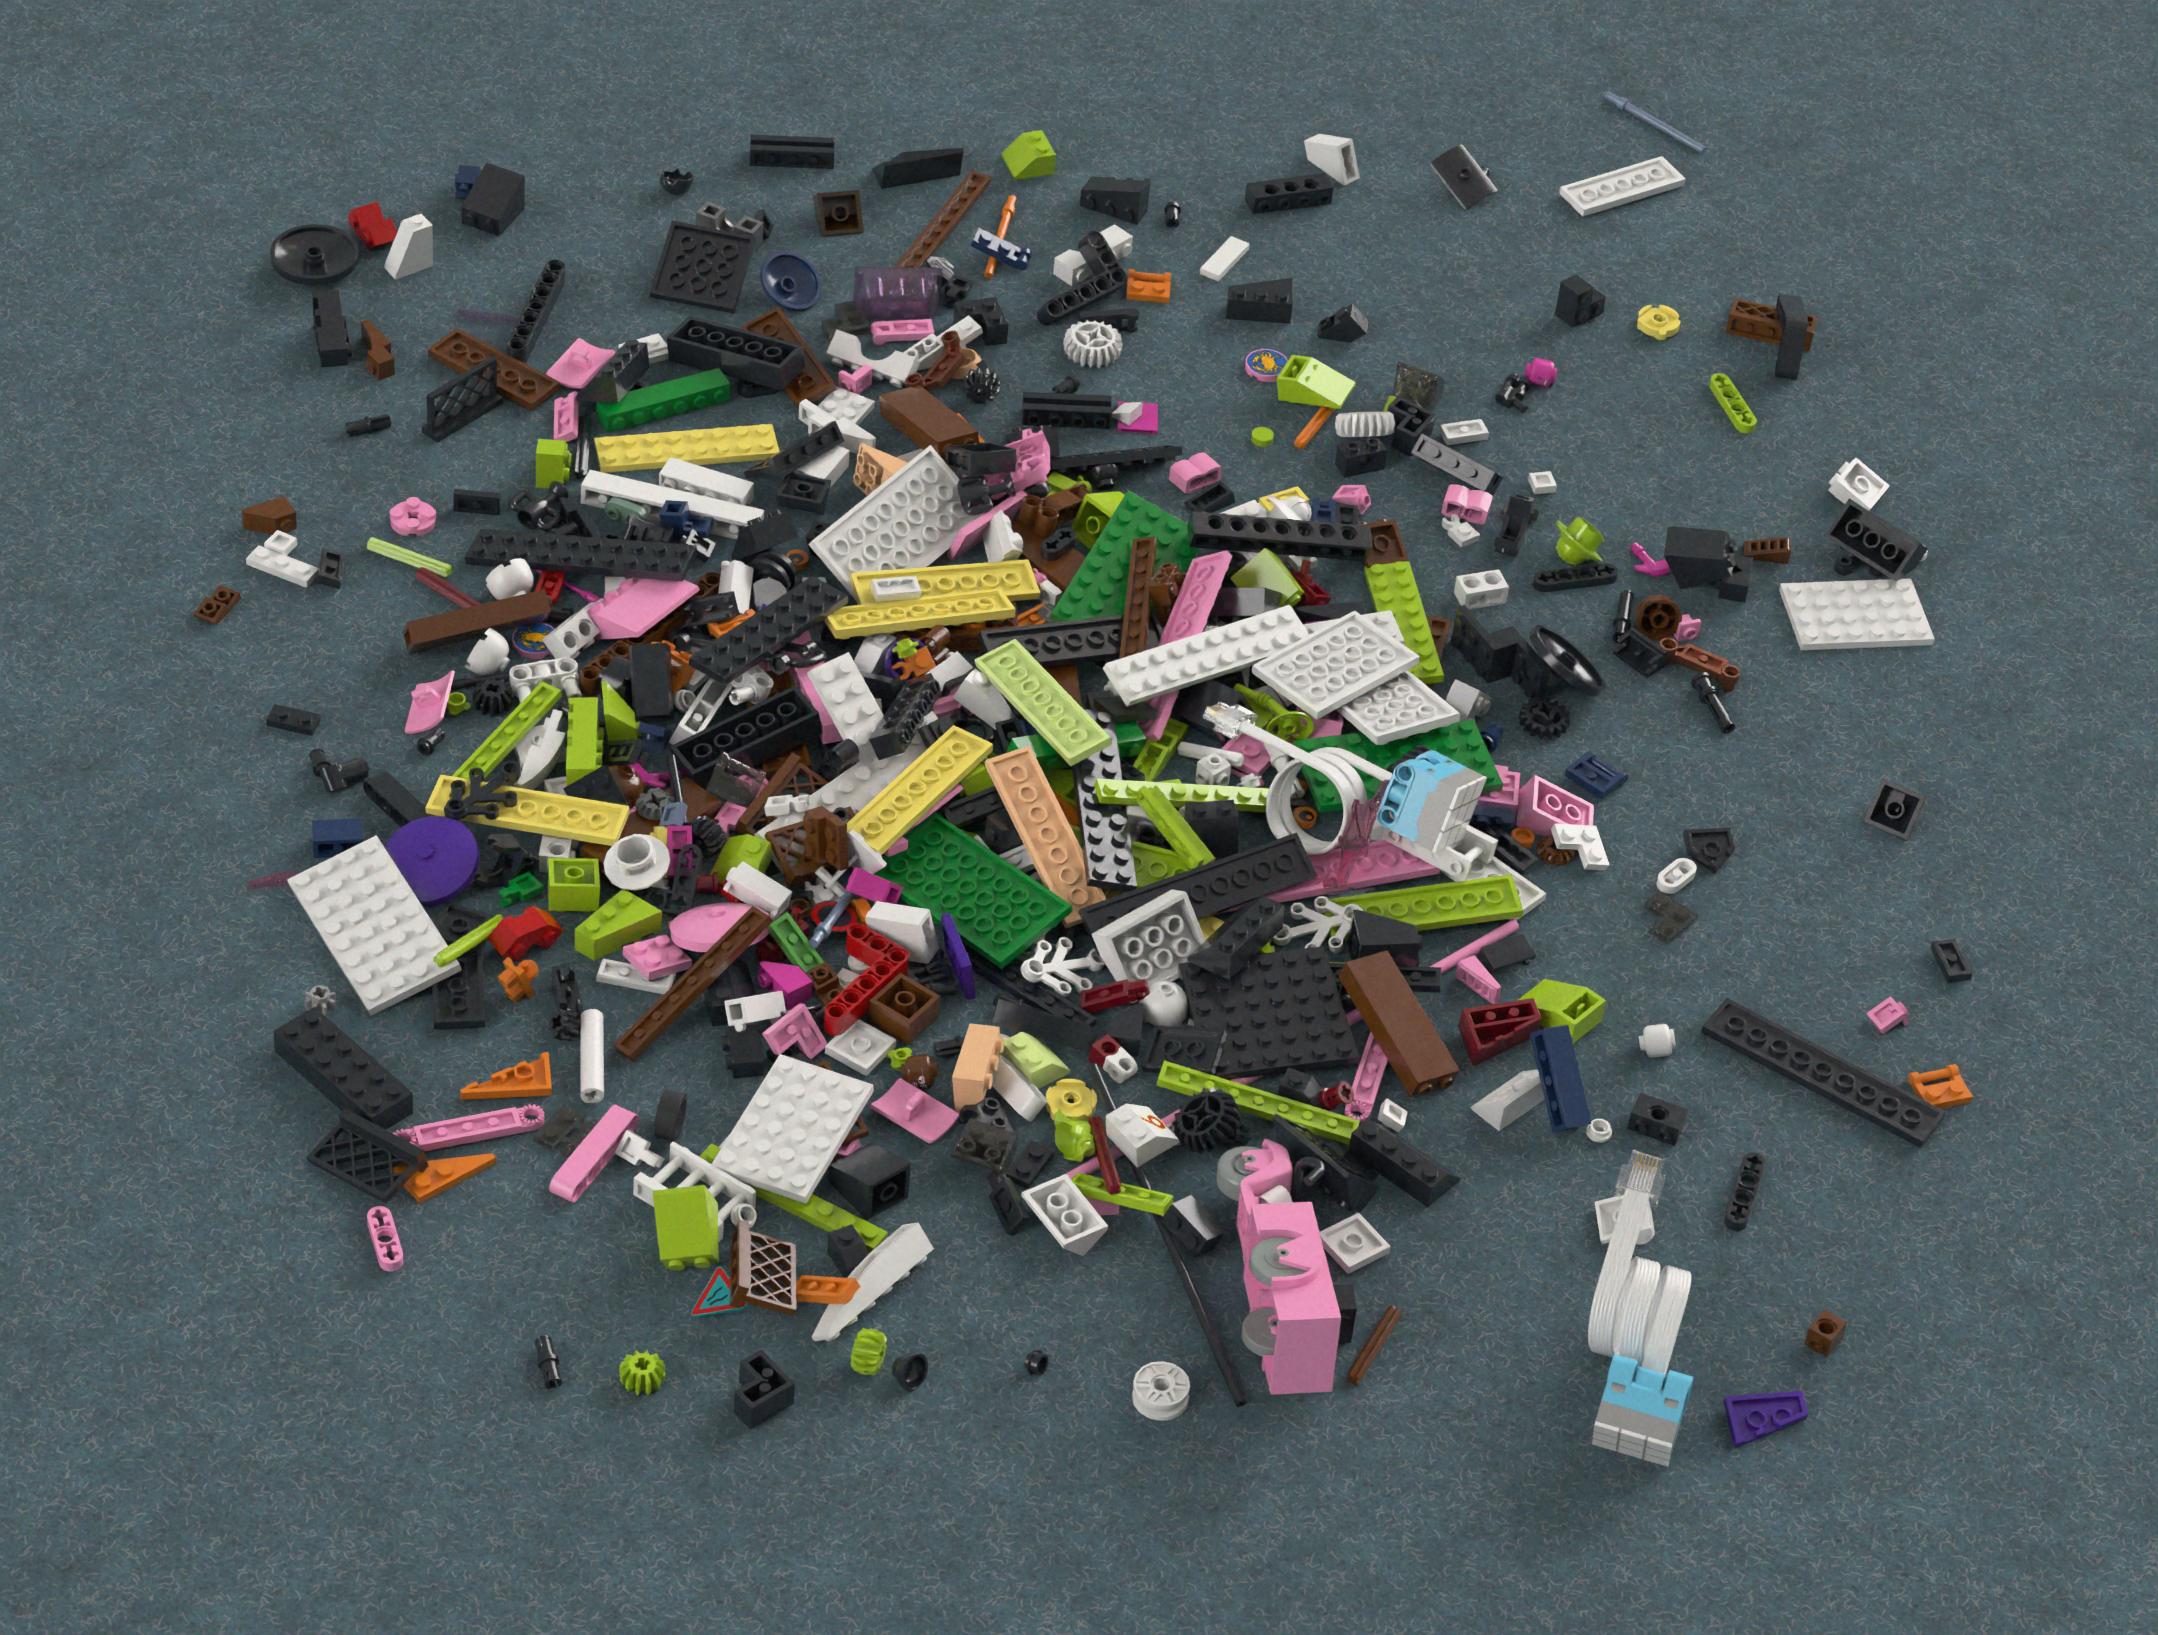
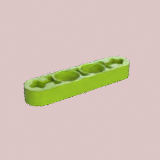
M1721 373L1713 374L1709 387L1736 429L1745 434L1754 432L1757 422L1756 417L1730 378ZM1733 409H1739L1742 412L1734 411Z

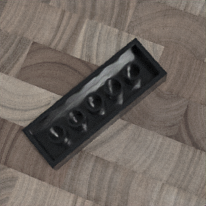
M690 315L666 338L668 357L671 361L708 371L719 368L724 375L772 387L776 390H784L805 369L803 345Z
M795 685L670 746L671 754L676 756L678 770L681 772L683 779L688 777L704 790H708L822 734L820 715Z
M316 1007L311 1008L274 1030L275 1052L341 1111L347 1109L385 1130L413 1114V1093Z

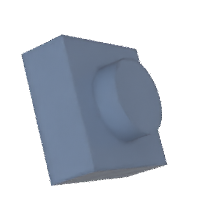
M683 802L665 804L659 826H682L686 819L688 805Z

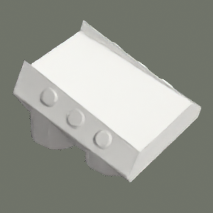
M1000 510L992 517L982 533L988 562L1018 560L1023 552L1021 536L1018 533H1013L1010 519Z

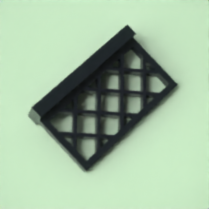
M494 356L487 358L427 394V423L422 426L423 434L438 443L503 403V397L497 394V358ZM489 367V370L487 371L486 375L483 376L484 372ZM473 377V379H472V381L470 382L469 386H466L467 383L469 382L470 378ZM480 379H483L480 385L478 386L477 390H475ZM457 386V388H456V390L454 391L453 395L450 396V394H451V392L453 391V389ZM464 388H465L466 391L464 392L463 396H462L461 399L459 400L458 398L460 397L461 393L463 392V390H464ZM440 397L439 401L435 406V399ZM449 398V399H450L449 402L447 403V405H446V407L444 408V410H442L444 404L446 403L447 399Z
M831 421L744 471L746 478L773 472L776 479L783 478L845 440L836 421Z
M344 1109L339 1114V1124L306 1157L308 1162L385 1204L416 1171L423 1173L429 1167L423 1149L347 1109ZM342 1132L350 1135V1140L336 1143L337 1137ZM369 1145V1150L355 1153V1146ZM351 1148V1154L337 1157L336 1150ZM332 1151L333 1158L324 1160L318 1158L322 1153ZM385 1154L389 1158V1161L374 1162V1156ZM370 1157L369 1165L356 1167V1160ZM352 1161V1168L346 1170L338 1169V1164ZM400 1165L408 1166L404 1172L394 1174V1167ZM390 1169V1175L376 1178V1170ZM371 1172L372 1179L362 1181L357 1179V1174ZM391 1182V1186L384 1193L377 1190L376 1185Z

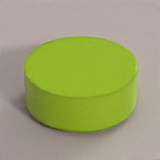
M1257 427L1252 431L1251 441L1259 447L1270 446L1273 443L1274 433L1269 428Z

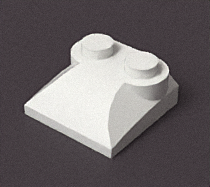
M1624 1194L1595 1202L1602 1244L1610 1243ZM1649 1201L1636 1244L1649 1242L1655 1234Z

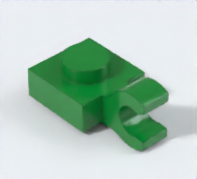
M527 872L508 881V888H503L499 891L503 899L499 900L498 903L506 909L513 905L518 898L525 902L542 894L543 885L531 873Z

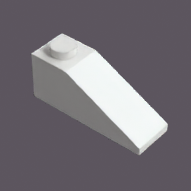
M976 668L965 678L953 696L955 700L995 730L996 722L1015 718L1000 691L988 680L984 673Z

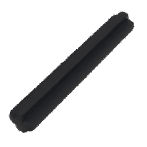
M587 414L578 418V437L576 439L574 475H576L577 479L587 476L592 422Z

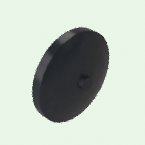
M309 224L291 228L280 234L271 245L270 259L274 270L289 281L303 285H324L339 281L351 274L358 264L359 251L356 241L347 232L333 226Z
M1536 625L1529 633V638L1539 656L1548 665L1555 677L1563 679L1572 687L1594 697L1598 696L1605 689V682L1598 670L1571 642L1544 625Z

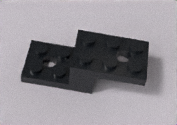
M1465 605L1457 607L1451 642L1463 654L1464 659L1470 662L1476 669L1478 676L1482 677L1487 683L1511 676L1512 680L1518 683L1524 690L1528 698H1531L1534 702L1537 701V697L1544 700L1550 668L1514 626L1489 633Z

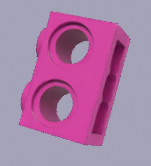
M692 826L665 827L667 828V849L670 857L667 878H675L679 853L685 845L692 844ZM691 849V852H690V853H686V854H685V857H687L688 860H689V862H688V867L685 866V865H682V868H688V869L693 870V868L691 867V862H692V849ZM685 873L680 878H690L692 875Z

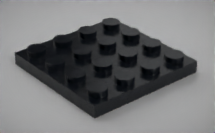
M672 220L649 292L650 297L734 314L754 251L756 237Z

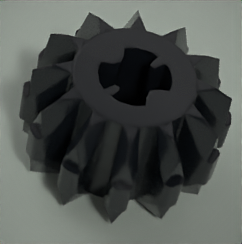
M978 366L976 370L970 369L968 374H965L963 393H966L967 399L973 398L975 403L982 401L985 404L987 400L992 402L995 396L999 394L1000 380L996 377L995 371L989 372L988 367L982 370Z
M484 678L483 683H477L472 694L476 710H481L482 715L489 712L491 716L494 713L502 716L503 711L510 710L514 700L510 684L504 682V679L497 681L495 678L492 680Z
M706 815L694 818L688 825L692 826V844L701 849L704 858L717 855L727 841L724 837L726 833L720 829L721 825H717L714 819L710 820Z

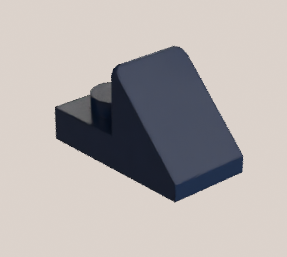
M640 722L638 732L642 733L641 741L644 742L641 751L661 756L672 734V730Z

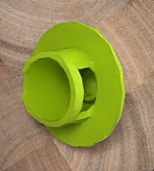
M1577 517L1568 527L1560 521H1556L1560 531V538L1556 549L1562 560L1575 566L1585 560L1589 561V559L1602 562V559L1595 551L1604 542V539L1596 528L1582 517Z

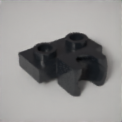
M999 1097L984 1098L977 1104L964 1105L961 1108L958 1121L959 1123L967 1124V1130L964 1133L965 1137H978L984 1133L988 1142H1005L1013 1139L1014 1132Z

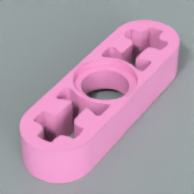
M373 1207L367 1213V1224L379 1265L385 1271H396L403 1265V1251L392 1214L386 1207ZM377 1217H381V1219L383 1220V1226L379 1227ZM381 1236H390L392 1238L389 1242H380L378 1239ZM388 1251H391L392 1258L395 1260H390L387 1257Z

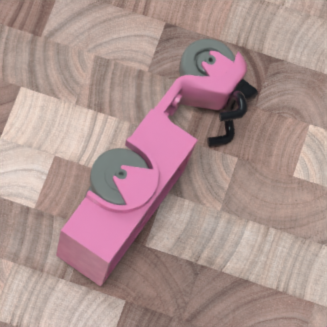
M1264 1139L1262 1149L1243 1146L1225 1152L1218 1161L1216 1182L1221 1192L1227 1197L1239 1201L1236 1225L1243 1251L1245 1265L1243 1279L1250 1305V1314L1243 1321L1242 1340L1249 1350L1263 1357L1261 1368L1266 1373L1271 1395L1332 1392L1341 1315L1312 1202H1301L1303 1184L1311 1186L1325 1173V1165L1321 1160L1311 1156L1303 1157L1300 1160H1292L1284 1146ZM1277 1185H1281L1287 1189L1293 1202L1259 1204L1258 1197Z

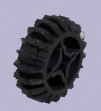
M1212 1087L1209 1091L1203 1088L1200 1094L1194 1092L1191 1099L1186 1098V1103L1179 1106L1180 1112L1174 1114L1176 1120L1172 1123L1174 1126L1173 1132L1183 1147L1192 1153L1198 1152L1202 1154L1204 1151L1211 1153L1213 1148L1220 1150V1145L1223 1142L1228 1143L1227 1139L1229 1136H1235L1234 1129L1239 1128L1238 1121L1241 1119L1240 1109L1234 1098L1221 1088L1217 1090Z

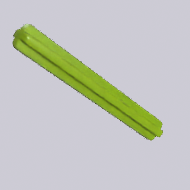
M502 915L494 916L441 950L433 958V961L437 963L438 967H444L483 942L503 919Z

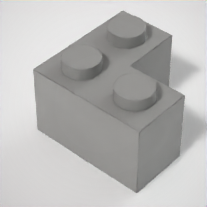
M1456 679L1445 699L1450 706L1460 713V721L1474 720L1475 715L1481 718L1483 714L1488 712L1491 706V696Z

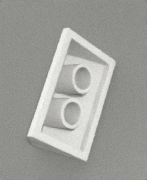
M1538 1069L1522 1071L1471 1106V1109L1500 1131L1545 1100Z
M1066 1174L1026 1190L1021 1194L1059 1244L1066 1250L1083 1256L1108 1230V1225Z

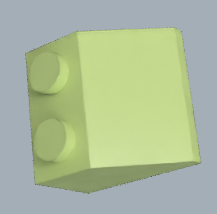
M1020 1032L1004 1040V1049L1000 1055L1011 1061L1037 1089L1071 1072L1039 1038Z

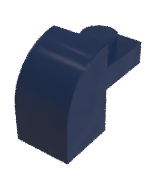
M459 165L458 174H455L454 180L456 187L455 198H467L481 172L480 167Z
M666 500L659 514L661 522L675 525V541L677 542L682 535L687 536L692 529L708 538L714 525L713 517L691 516L688 501Z

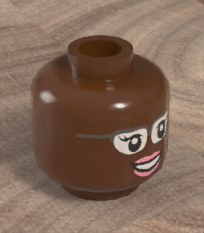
M928 1054L909 1056L906 1058L905 1064H901L903 1080L918 1089L932 1087L935 1083V1077L940 1076L938 1062H933Z

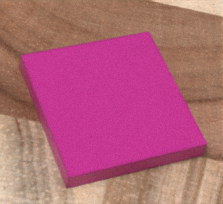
M1118 401V408H1119L1123 403H1132V402H1119V401ZM1143 403L1142 415L1130 425L1118 420V432L1157 434V404Z

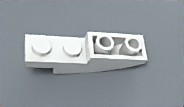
M968 315L936 337L931 333L903 353L916 357L920 363L918 371L929 369L946 351L941 340L944 333L956 331L961 340V349H965L968 342L983 333L982 328Z
M807 399L799 403V420L808 425V434L831 421H836L845 440L838 446L857 454L860 444L875 448L876 437L843 416L837 420Z
M553 709L551 717H546L543 726L545 735L544 737H539L537 746H530L528 754H523L520 767L523 768L521 777L514 783V787L534 790L555 767L565 745V733L559 732L562 725V711Z

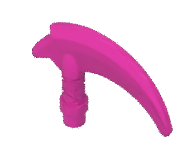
M1638 543L1631 545L1630 549L1633 551V554L1644 563V565H1635L1634 570L1651 574L1652 577L1671 573L1665 559L1653 561L1645 552V549L1639 546Z
M638 763L628 765L641 776L644 785L648 784L665 789L663 782L671 783L669 771L664 773H648Z

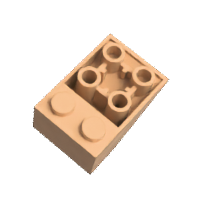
M860 444L853 483L868 496L908 463L868 445Z

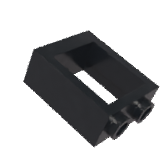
M993 442L945 446V463L952 471L968 476L1016 471V449Z

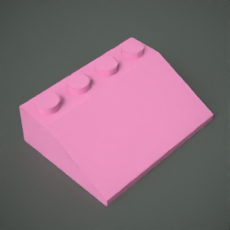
M634 577L626 579L619 584V588L606 593L603 600L593 603L588 607L589 610L586 613L600 631L593 638L594 640L639 637L700 589L697 585L686 580L671 581Z

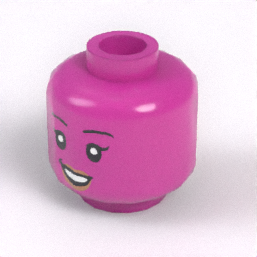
M1534 358L1532 364L1527 363L1524 376H1528L1532 386L1548 388L1550 384L1554 385L1558 368H1554L1555 365L1552 361Z

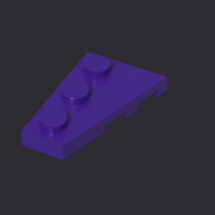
M1803 1391L1725 1396L1723 1401L1735 1448L1804 1421L1809 1415Z

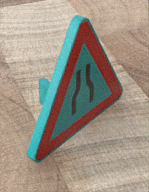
M719 1266L696 1302L691 1315L697 1318L745 1310L748 1304L743 1302L740 1309L730 1306V1278L725 1270Z

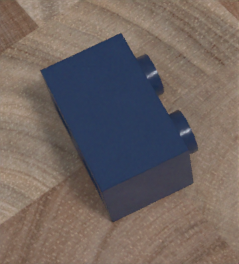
M362 818L312 820L314 858L334 857L363 842Z

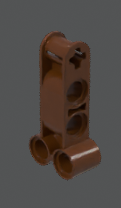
M1079 484L1041 499L1034 495H1026L1023 497L1018 519L1023 524L1034 525V531L1039 536L1049 537L1054 533L1057 525L1076 518L1085 494H1091L1092 492L1087 489L1085 484Z
M936 625L930 631L920 628L916 631L904 630L891 634L897 638L896 642L901 639L912 638L924 643L930 651L936 666L946 660V655L950 652L945 645L950 641L951 636L948 629L942 625Z

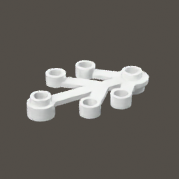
M1319 896L1315 899L1314 906L1317 912L1306 908L1302 903H1294L1291 906V916L1297 920L1305 918L1312 922L1293 928L1283 924V929L1272 938V941L1277 945L1284 946L1292 938L1317 932L1305 948L1320 947L1331 928L1341 925L1336 935L1332 936L1328 941L1330 951L1338 953L1343 950V941L1350 931L1352 918L1349 917L1352 916L1353 910L1363 911V909L1356 904H1348L1342 907L1329 901L1325 896ZM1319 903H1325L1326 905H1325V906H1319L1318 904H1319ZM1297 909L1302 910V912L1296 913L1294 911ZM1329 911L1335 914L1336 916L1327 917L1320 913H1325ZM1335 942L1340 943L1338 946L1332 945Z
M1061 937L1055 945L1056 952L1051 963L1043 964L1044 957L1048 956L1052 947L1049 942L1041 940L1035 947L1034 958L1026 960L1022 964L1021 973L1028 981H1042L1066 998L1071 992L1070 984L1065 981H1059L1049 974L1054 973L1074 984L1076 991L1081 994V991L1091 989L1092 983L1089 979L1081 978L1072 973L1071 970L1088 968L1091 971H1099L1106 964L1101 956H1098L1095 949H1092L1086 958L1063 961L1073 944L1070 939Z

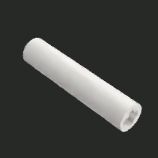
M589 1009L580 1016L581 1099L586 1103H599L604 1098L603 1014L600 1011Z

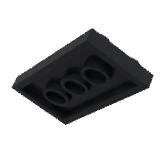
M482 947L472 948L456 958L460 964L461 971L432 985L434 1030L485 1027Z

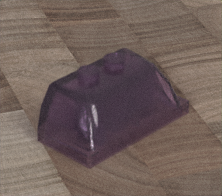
M855 267L853 307L857 315L865 322L933 320L937 316L940 307L942 268Z

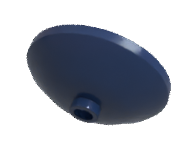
M779 251L770 255L761 267L760 279L762 287L768 297L780 307L792 311H802L812 307L819 299L822 291L820 275L815 266L804 256L791 251Z

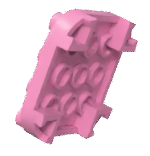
M1031 428L1023 430L1021 440L1003 445L1016 449L1017 462L1015 472L983 475L986 478V485L990 487L1002 484L1005 477L1011 474L1015 492L1024 490L1033 484L1041 485L1047 481L1046 475L1050 470V447L1043 431L1040 430L1038 433H1032ZM1003 492L992 495L990 499H1000L1007 493Z

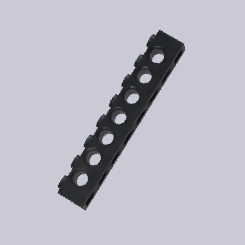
M1192 511L1187 524L1189 547L1254 553H1260L1266 548L1279 555L1366 562L1372 550L1370 526L1359 524L1242 516L1226 513H1206L1203 511Z

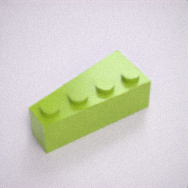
M598 697L569 698L566 755L567 786L602 767L604 727H599Z

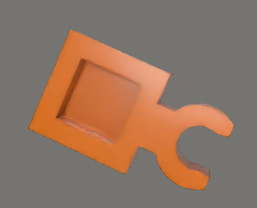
M927 646L918 649L915 654L904 658L906 663L898 662L891 668L892 670L896 668L903 670V675L897 678V680L902 681L909 677L910 672L913 678L932 670L936 665Z

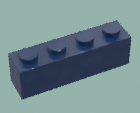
M1569 1025L1544 1028L1530 1033L1552 1133L1590 1125V1111L1586 1103L1584 1086L1579 1073L1578 1060L1575 1055Z

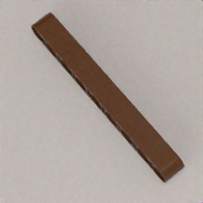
M708 572L692 583L699 587L700 590L639 637L619 639L580 670V692L589 697L600 694L601 682L598 679L600 671L603 668H607L617 655L630 659V645L651 644L652 642L662 643L663 640L668 641L669 631L680 625L687 624L690 612L685 611L684 608L690 602V599L718 594L721 574Z

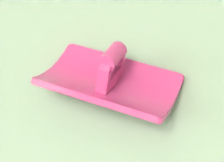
M578 338L546 372V375L559 381L563 386L583 388L615 352L614 350L597 348Z
M451 670L439 680L416 685V689L411 692L413 700L405 733L415 734L427 731L443 719L455 671Z
M901 1078L895 1082L885 1095L870 1105V1108L930 1144L941 1138L960 1117L956 1111Z

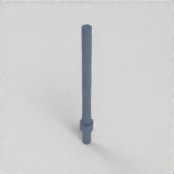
M1610 91L1605 94V98L1616 104V107L1622 111L1626 110L1701 154L1706 151L1705 146L1634 106L1625 97L1620 98Z
M846 891L824 922L817 925L814 935L809 940V945L812 948L818 947L822 940L827 939L831 933L832 926L856 894Z

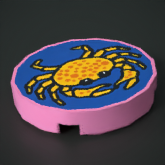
M1271 349L1255 350L1247 356L1245 370L1251 377L1254 375L1259 381L1275 382L1288 360L1280 352Z
M541 622L518 627L513 633L512 646L520 656L528 659H543L545 655L549 654L551 656L552 653L542 639L552 632L554 628Z

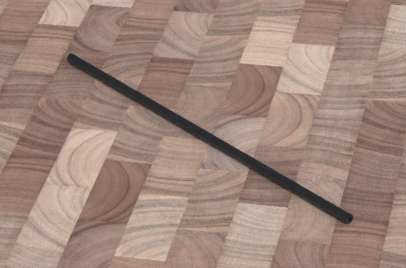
M1091 1064L1088 1069L1109 1114L1115 1111L1117 1107L1098 1064ZM1129 1160L1140 1188L1153 1190L1143 1166L1141 1165L1137 1168ZM1152 1213L1236 1407L1244 1406L1246 1400L1172 1233L1161 1222L1164 1215Z

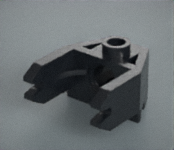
M490 834L485 843L492 844L490 849L501 854L493 869H478L473 879L475 880V885L483 888L502 886L508 888V881L527 872L534 875L540 861L524 843L511 834Z

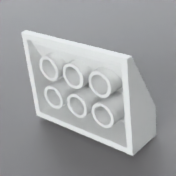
M1170 890L1092 933L1101 958L1117 982L1128 979L1129 982L1146 979L1148 985L1158 981L1172 982L1179 978L1178 964L1188 963L1187 957L1205 941L1187 893L1178 890Z

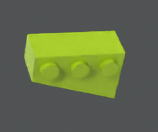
M622 889L575 928V950L595 961L620 950L621 946L632 941L634 943L641 941V937L651 933L657 934L662 931V911L631 892Z

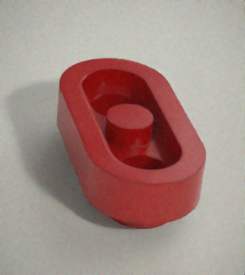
M544 570L535 591L545 589L546 595H550L553 606L558 602L564 586L563 572Z

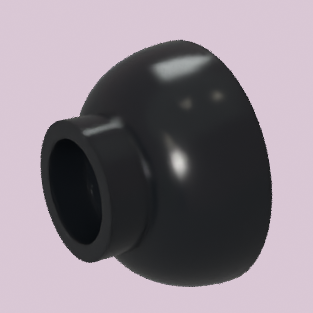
M1115 464L1096 466L1090 469L1087 475L1089 480L1094 485H1097L1098 490H1110L1115 487V481L1119 477V466Z
M909 1353L903 1357L900 1356L896 1358L892 1365L893 1376L896 1377L898 1384L907 1391H914L926 1379L928 1361L921 1353Z

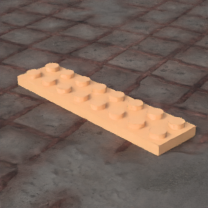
M1030 745L987 759L984 765L1044 886L1072 905L1073 912L1062 920L1064 927L1068 928L1082 923L1078 911L1083 907L1106 900V897L1101 888L1087 886L1083 851Z

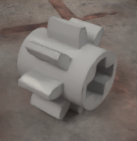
M314 986L310 992L305 993V1010L316 1007L325 1016H327L330 1010L335 1011L336 993H330L327 986Z

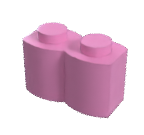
M1198 453L1191 456L1188 460L1175 462L1170 467L1169 480L1185 494H1192L1202 487H1208L1218 482L1221 478L1222 467L1206 453Z
M1452 484L1448 487L1441 513L1451 518L1452 514H1455L1459 519L1483 525L1486 522L1493 496L1485 491L1470 490L1464 486Z

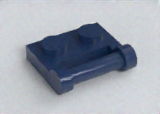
M1591 751L1581 756L1567 767L1565 771L1566 777L1601 799L1618 786L1621 787L1628 779V774L1623 771L1618 772L1596 758V754Z
M1476 805L1472 814L1473 822L1484 823L1489 828L1491 824L1502 825L1505 830L1509 831L1513 830L1516 826L1515 812L1509 808Z

